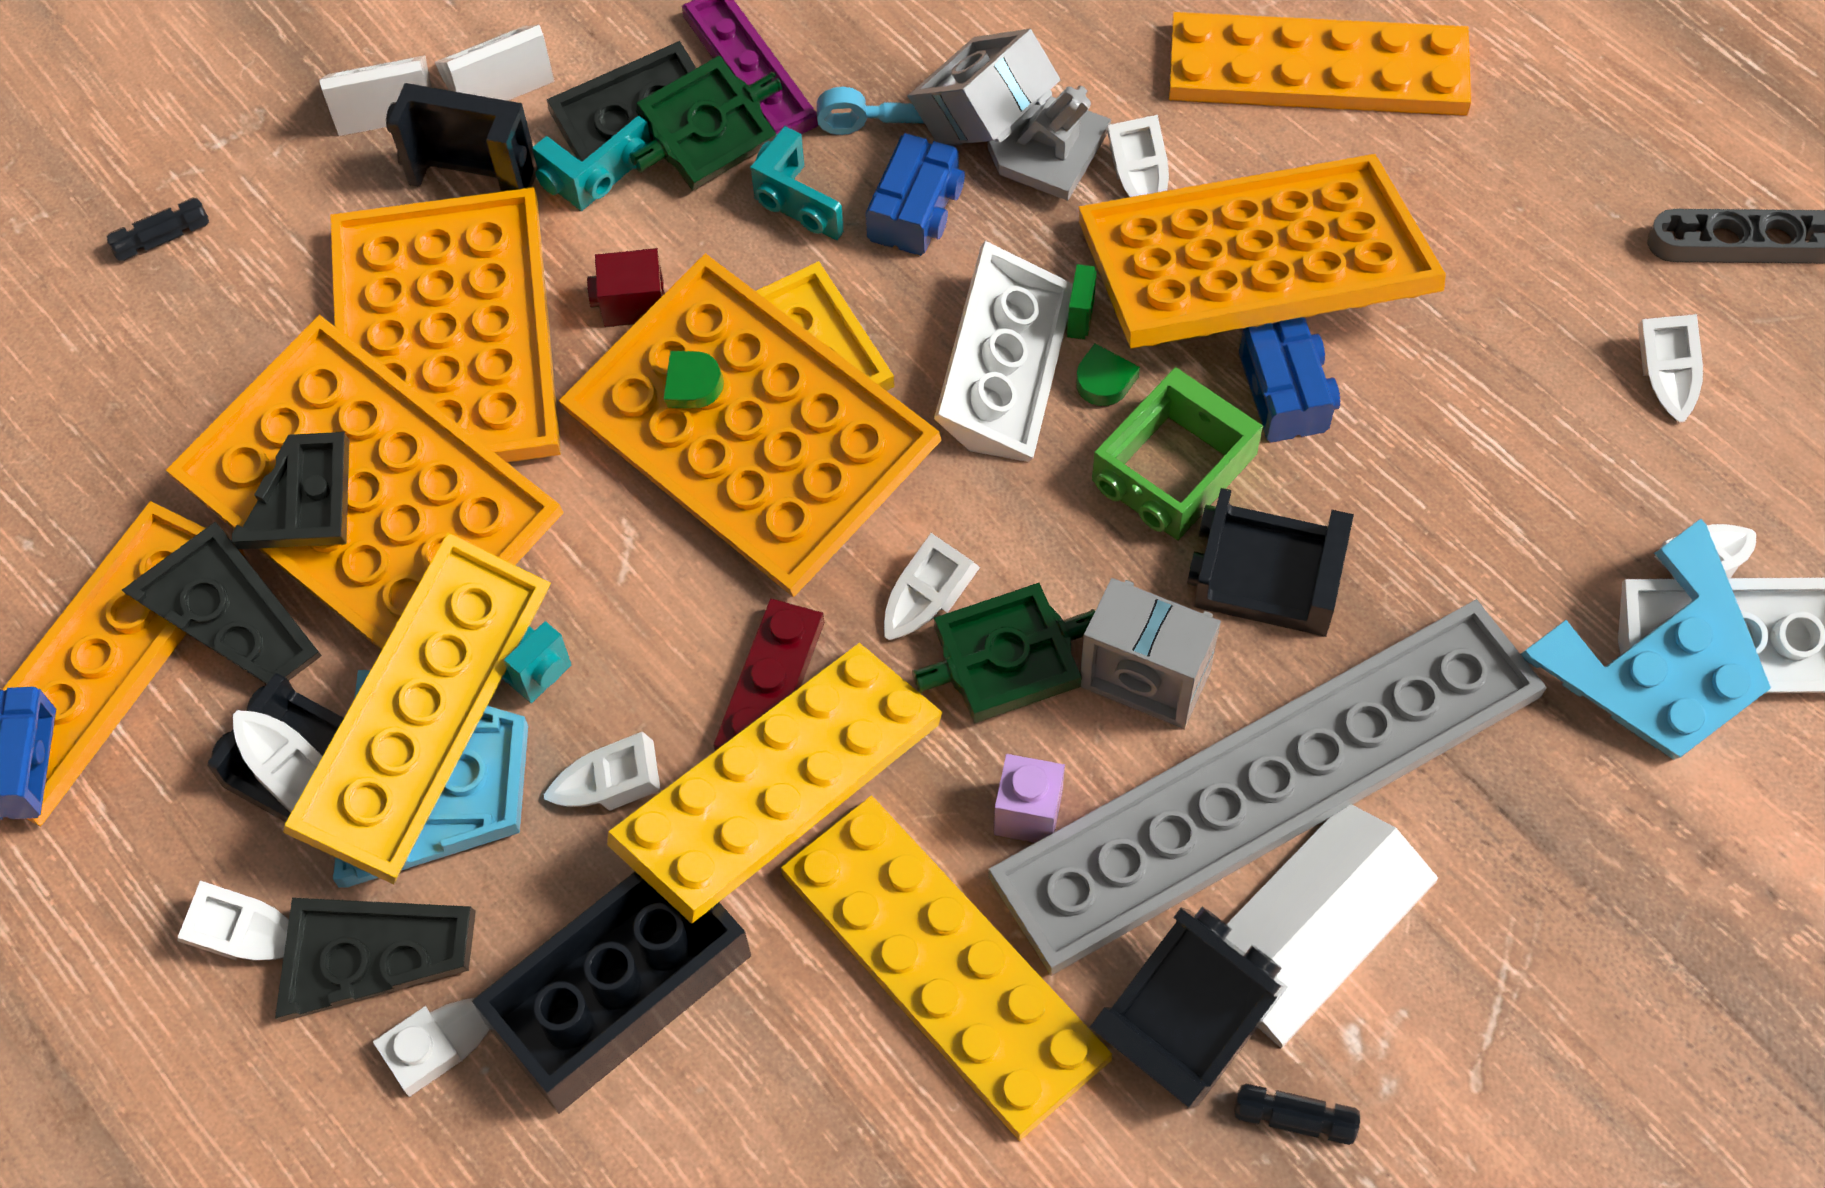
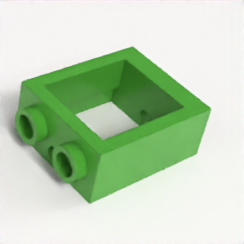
M1175 367L1094 452L1092 481L1107 498L1113 501L1120 500L1139 513L1140 518L1147 526L1158 532L1164 531L1179 541L1203 514L1205 505H1211L1219 497L1220 488L1226 489L1257 455L1263 425ZM1168 418L1225 455L1182 503L1125 465Z

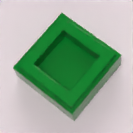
M1076 265L1068 313L1067 337L1085 340V337L1089 334L1096 291L1097 270H1095V266Z

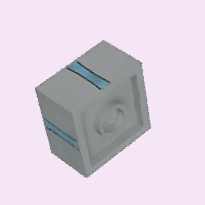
M1024 29L973 37L907 96L936 142L947 145L954 144L955 146L973 142H1002L1011 134L1010 126L1034 104L1043 105L1052 96L1051 89L1061 79L1032 29Z
M1111 578L1084 633L1080 670L1082 676L1081 687L1185 729L1210 675L1221 621L1213 618V614L1207 611L1200 613L1134 587V583L1125 580V582H1121Z

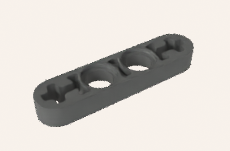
M1669 209L1658 214L1648 234L1647 244L1650 251L1656 257L1670 262L1825 264V233H1823L1825 232V210ZM1719 228L1729 229L1738 236L1740 241L1732 244L1724 243L1715 237L1713 230ZM1768 229L1782 230L1790 236L1792 242L1788 244L1776 243L1767 237L1765 231ZM1666 231H1673L1675 237L1678 238V239H1682V240H1676V239H1674L1673 234H1672L1671 232H1666Z

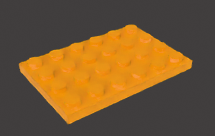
M1376 154L1078 206L1080 227L1130 349L1154 346L1164 342L1191 337L1208 336L1213 333L1240 328L1258 327L1267 323L1300 317H1312L1317 314L1349 308H1361L1371 304L1398 299L1416 298L1420 295L1442 292L1445 287L1446 273Z
M534 187L330 214L335 327L505 462L561 455L538 201Z
M706 253L559 399L560 404L567 413L793 598L941 442L940 433L936 428ZM670 351L704 352L717 361L724 378V386L721 394L713 403L702 408H667L664 401V392Z
M318 315L166 469L168 474L177 483L235 529L237 525L244 526L258 500L254 494L263 478L274 469L276 456L288 435L345 432L350 440L347 544L261 548L259 550L381 651L447 533L516 565L563 514L559 503L321 315Z

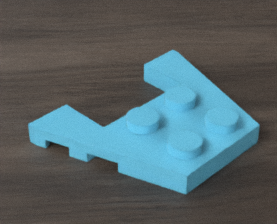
M1702 519L1693 523L1654 553L1690 596L1692 601L1606 667L1601 664L1567 620L1521 653L1525 661L1535 668L1541 667L1562 681V686L1579 697H1586L1610 713V718L1673 760L1682 757L1771 689L1708 527Z
M358 670L355 698L370 673L369 670ZM487 706L402 870L520 833L528 724L524 716ZM335 857L333 880L338 888H347L378 878Z

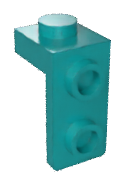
M637 116L582 162L548 136H545L532 147L537 166L535 175L538 182L548 193L554 196L557 194L561 195L582 212L596 199L604 197L612 186L629 171L636 169V165L632 164L629 154L651 142L648 122L642 117Z
M784 126L772 141H767L763 144L757 154L756 161L750 167L754 199L758 200L763 207L772 212H781L799 221L806 229L813 233H823L834 240H838L844 233L842 205L825 194L795 180L796 176L805 167L802 134Z
M546 621L536 630L529 626L520 645L504 659L507 670L502 679L532 704L572 666L562 635Z

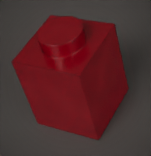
M658 248L595 254L596 276H587L590 307H600L604 327L635 324L665 294Z

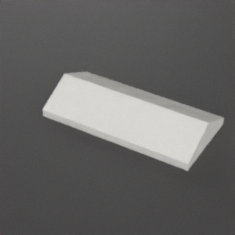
M987 241L980 247L934 419L969 451L1029 462L1034 457L1068 319L1073 283Z
M1728 578L1771 686V689L1766 693H1825V578ZM1625 579L1622 581L1618 633L1620 655L1692 601L1676 579Z
M1352 804L1328 818L1227 923L1232 928L1226 937L1230 942L1245 953L1253 945L1282 967L1276 977L1286 984L1288 988L1258 1027L1280 1048H1283L1436 883L1438 879L1436 874L1396 827Z

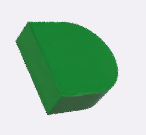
M1094 343L1078 365L1076 376L1077 391L1090 404L1097 406L1116 404L1126 396L1139 378L1140 367Z
M670 351L664 392V401L667 408H702L713 403L721 394L724 386V378L717 361L704 352Z

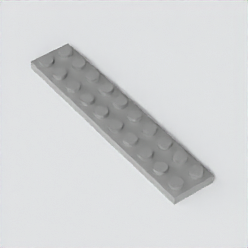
M1476 599L989 868L988 878L1050 976L1330 818L1349 805H1353L1542 697L1546 686Z

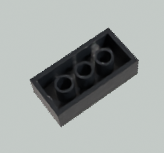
M633 872L474 998L472 1003L486 1026L557 1113L560 1114L749 959L751 952L745 930L720 902L694 923H691L637 872Z

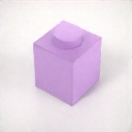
M1006 754L995 804L994 835L1036 843L1054 833L1063 792L1065 764Z

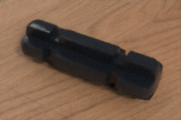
M195 197L178 203L180 208L172 212L169 207L133 222V229L127 231L124 226L108 233L106 236L107 242L118 261H125L139 255L137 249L144 247L145 251H148L183 236L182 230L186 228L193 232L207 226L209 223L208 215L200 200Z
M1247 1083L1242 1084L1238 1090L1235 1103V1117L1238 1120L1259 1125L1262 1119L1269 1121V1127L1319 1138V1134L1324 1133L1328 1134L1329 1141L1347 1145L1353 1144L1358 1136L1360 1111L1354 1107L1335 1103V1107L1332 1109L1326 1107V1101L1278 1090H1276L1275 1095L1266 1094L1267 1088Z

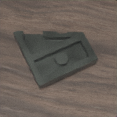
M345 432L290 434L287 436L276 456L274 469L263 478L254 494L258 501L244 526L237 525L232 533V543L238 550L347 544L350 440Z

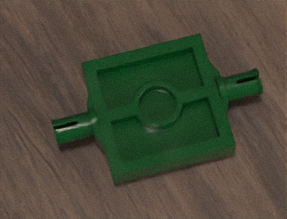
M720 55L637 102L636 113L648 122L653 141L629 154L632 164L636 165V170L642 173L648 167L662 159H666L667 162L676 167L688 186L694 191L755 155L764 143L772 141L777 136L763 116L760 102L782 90L780 80L778 78L775 80V73L769 72L766 76L747 85L732 73Z
M1036 583L934 617V629L943 648V661L912 670L919 693H923V691L951 682L953 687L963 696L975 724L1081 687L1082 676L1071 654V641L1084 637V633L1095 610L1091 609L1088 612L1063 620L1049 605L1040 583Z

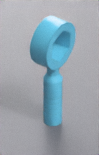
M831 88L824 91L816 102L818 125L830 134L845 135L856 132L865 125L867 118H877L883 123L924 124L913 104L884 102L879 106H867L865 97L854 88ZM850 108L852 110L850 113L833 114L831 112L832 109Z

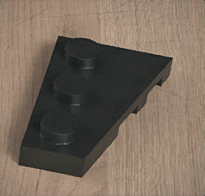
M678 41L548 98V110L575 157L582 162L639 116L636 113L637 102L696 69V66L682 43Z
M216 522L212 523L122 589L126 595L265 684L276 673L290 680L322 656Z
M292 898L275 1019L284 1022L469 971L476 911L471 906Z

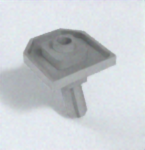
M1079 85L1074 89L1068 86L1057 98L1050 96L1043 105L1034 104L1010 126L1012 132L1004 141H988V150L999 175L1068 201L1107 136V127L1111 125V119L1088 111L1091 101L1085 96L1088 92L1085 87Z

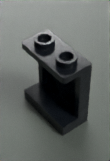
M404 83L397 102H392L388 108L386 128L392 134L397 149L398 163L403 166L409 185L420 187L429 167H438L495 177L498 179L501 192L532 188L536 178L537 166L522 103Z
M1220 488L1217 505L1211 506L1206 504L1198 537L1208 539L1205 553L1194 551L1187 584L1197 586L1194 607L1326 637L1335 609L1354 514L1331 510L1328 525L1324 526L1232 506L1229 503L1232 490Z
M278 673L271 678L266 686L260 687L252 695L247 705V711L266 714L286 723L297 731L322 756L344 717L297 693L289 680ZM232 729L231 732L222 735L215 744L211 758L208 761V767L219 783L228 791L286 822L291 813L256 779L240 753L235 740L234 730Z
M1203 906L1196 914L1182 907L1173 917L1177 920L1115 1004L1112 1007H1104L1090 1026L1092 1030L1188 1108L1201 1104L1288 988L1286 984L1276 977L1282 969L1278 963L1253 945H1251L1246 953L1226 938L1232 928Z

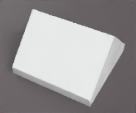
M540 25L520 27L434 62L449 91L508 101L554 82Z
M425 55L331 73L319 80L339 136L386 127L388 108L392 102H397L404 83L431 87Z

